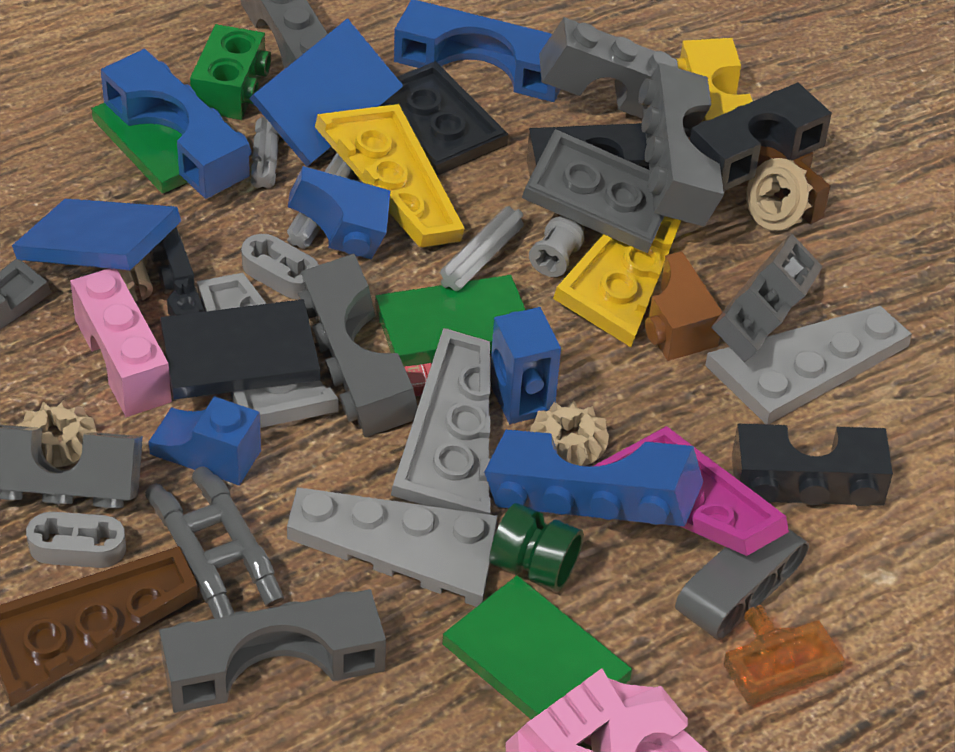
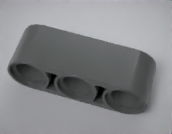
M788 529V533L748 556L725 547L686 583L677 597L675 609L715 639H723L797 570L808 552L809 543Z

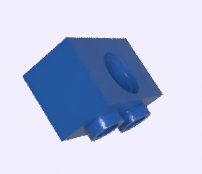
M541 307L494 317L490 385L509 425L535 419L538 411H549L553 402L556 403L561 347Z

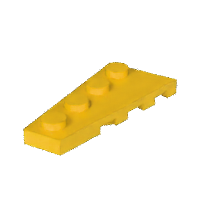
M399 104L317 114L315 128L363 183L390 190L388 212L420 248L460 242L462 240L465 228Z
M664 216L648 253L603 234L557 286L553 299L624 344L632 347L664 266L665 255H668L681 220Z

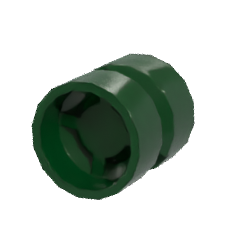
M514 503L507 510L497 528L490 549L489 561L491 565L515 575L526 570L531 582L558 592L564 587L575 567L581 551L584 533L582 529L558 519L546 524L543 513L522 504Z

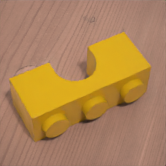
M733 38L682 41L680 58H675L677 59L678 68L708 77L711 107L703 121L711 120L734 110L738 106L753 102L751 94L736 95L741 63Z

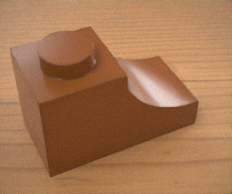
M682 251L665 255L661 281L662 293L652 296L649 317L645 320V329L650 342L653 345H658L667 361L718 347L720 336L712 329V326L722 314V310Z

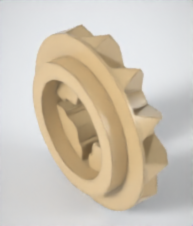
M782 158L770 159L758 166L755 177L748 182L746 192L747 206L753 219L759 225L769 230H788L792 225L801 223V216L804 211L812 207L808 202V194L813 187L807 183L805 178L807 171L798 167L793 160ZM780 187L791 191L787 197L782 199V202L768 199L769 196H773L774 193L780 191Z
M65 400L57 407H49L43 402L39 411H25L24 421L16 425L42 428V452L45 459L55 468L78 462L82 454L83 434L96 432L94 418L86 415L83 406L70 408ZM50 426H57L63 432V435H61L62 442H59L57 437L48 432Z
M574 400L568 407H561L553 402L549 411H538L535 422L531 425L530 432L551 433L558 455L563 460L579 466H586L598 460L604 454L609 440L606 419L596 417L593 406L584 410L579 409ZM573 427L579 428L578 435L570 433L567 437L563 436L561 438L562 429L568 431Z

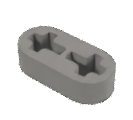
M269 234L252 235L242 244L241 253L244 272L291 299H299L298 293L305 290L301 271L319 265L310 255Z
M44 512L35 516L26 528L29 552L35 560L41 563L104 568L117 564L126 553L124 527L114 517L80 513ZM49 534H58L53 537L52 542H44L49 538ZM100 538H110L106 539L103 546L95 545L100 542Z

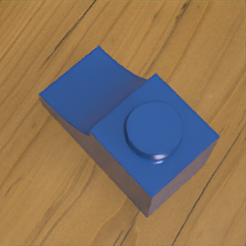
M303 166L289 193L288 208L299 211L316 222L329 240L328 248L372 260L387 233L390 190Z
M215 396L205 410L184 411L171 407L149 440L150 455L193 470L202 466L207 467L222 480L240 486L261 452L260 412Z

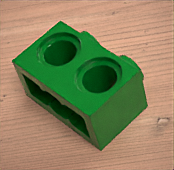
M215 24L192 72L190 86L197 97L209 108L216 109L221 117L242 120L248 105L254 104L249 98L259 90V80L261 76L267 77L271 66V52L265 49V33Z

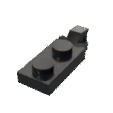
M175 227L149 252L153 262H161L162 266L158 267V273L163 293H172L167 299L168 314L173 316L204 312L195 287L193 270L177 227Z

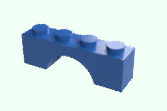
M418 0L410 1L394 29V62L420 68L434 61L442 67L447 63L458 60H479L491 63L502 69L511 79L515 93L555 102L561 90L542 83L539 53L551 37V33Z
M144 48L101 69L104 103L128 126L159 124L170 127L182 134L177 140L179 175L205 199L250 177L249 156L251 155V148L245 136L240 132H235L224 122L218 111L214 108H209L200 100L192 87L188 84L184 85L176 78L163 61H158Z
M507 429L484 471L496 507L509 509L514 503H519L538 512L683 527L687 523L703 485V478L694 446L644 442L632 454L617 462L588 467L575 465L563 460L558 455L551 433Z

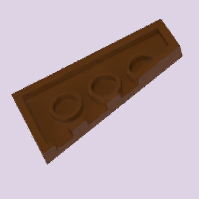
M177 546L1 604L0 681L10 707L198 598L196 580L180 547Z

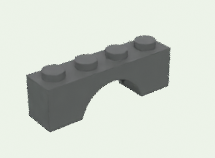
M241 0V5L255 28L266 25L270 27L276 39L284 69L328 34L307 0Z
M659 63L651 79L646 78L643 81L638 96L639 103L643 105L644 116L641 129L643 133H646L645 161L649 163L648 191L652 193L654 213L705 227L724 195L719 163L701 153L690 142L688 137L691 136L692 127L697 126L703 121L711 107L708 77Z
M355 254L301 271L305 290L299 292L298 297L299 300L304 299L308 319L315 317L317 324L312 325L311 328L320 353L329 350L331 358L326 359L325 362L334 387L343 384L345 393L339 394L348 422L357 420L365 438L414 421L418 408L414 389L399 354L372 352L358 346L354 342L360 329L375 317L369 286Z
M371 589L357 592H340L331 597L305 602L293 601L278 607L252 612L240 611L226 617L200 622H182L173 627L159 629L162 662L173 713L227 703L231 687L237 677L252 664L271 657L290 656L307 660L321 668L332 681L385 671L386 638Z

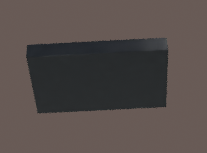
M436 61L398 76L397 78L403 84V87L380 105H400L437 176L508 145V133Z
M304 299L160 317L166 359L169 363L173 400L320 381V366Z

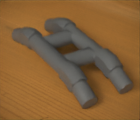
M204 466L198 467L193 472V482L202 491V495L210 505L184 515L177 499L172 493L167 492L162 485L156 483L146 489L145 496L154 507L155 513L159 516L164 526L168 528L177 546L180 547L214 619L226 617L234 613L226 594L227 590L217 569L243 559L253 583L256 584L265 607L275 605L284 599L267 554L259 546L233 502L230 491L218 475L213 474L209 468ZM222 522L232 541L204 551L194 532Z

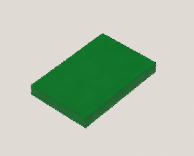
M105 103L91 108L93 121L162 194L187 183L179 175L177 140L182 136L181 133L159 124L128 126Z
M511 275L468 281L458 291H454L450 286L445 288L439 285L375 295V308L390 352L399 354L404 367L432 363L443 328L490 341V354H492L494 317L526 310Z
M517 575L443 633L442 645L531 720L601 668L607 678L626 684L631 679V667Z

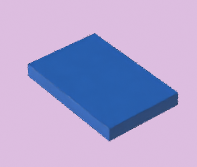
M347 18L249 99L307 167L331 147L315 128L317 114L379 107L402 88L403 84Z
M65 198L17 240L12 247L16 259L21 261L131 270L181 222L178 208L175 206Z

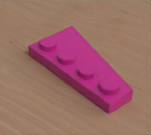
M665 426L594 466L617 462L632 454L644 442L692 445ZM694 447L703 478V485L687 523L683 528L745 556L752 554L789 532L786 515Z

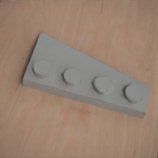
M243 272L197 281L198 295L204 312L267 304ZM321 381L230 392L233 403L260 412V428L338 412V397L330 387L326 389Z
M877 306L767 336L758 352L745 362L730 347L707 353L705 366L765 424H770L909 347L912 334L885 309Z
M443 328L392 486L391 496L426 506L490 514L489 484L484 473L490 461V341Z
M297 487L287 524V539L347 561L352 557L372 563L373 570L391 577H393L395 572L420 580L421 587L441 594L443 589L465 596L466 604L477 607L484 600L490 566V549L497 527V515Z

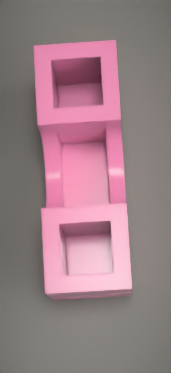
M106 269L70 280L75 320L91 351L101 349L106 364L109 386L125 417L171 403L169 363L117 269Z

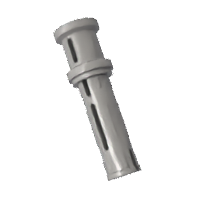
M564 216L551 219L545 227V237L543 240L536 242L529 251V260L532 266L538 272L548 277L563 275L569 266V256L577 252L584 243V229L586 226Z

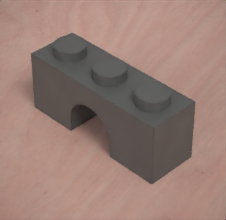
M563 17L539 53L542 83L581 96L586 87L594 80L605 77L615 78L618 110L642 119L644 116L643 105L639 103L638 96L643 81L646 78L651 79L659 63L678 68L677 59L672 58L663 51L648 49L635 44L628 38L616 37L597 30L588 23H579Z
M0 425V499L21 500L23 492L42 493V502L72 504L73 496L93 497V506L123 508L124 500L138 497L143 436L100 432L83 434L82 454L78 463L71 470H61L52 466L43 455L41 448L42 428Z

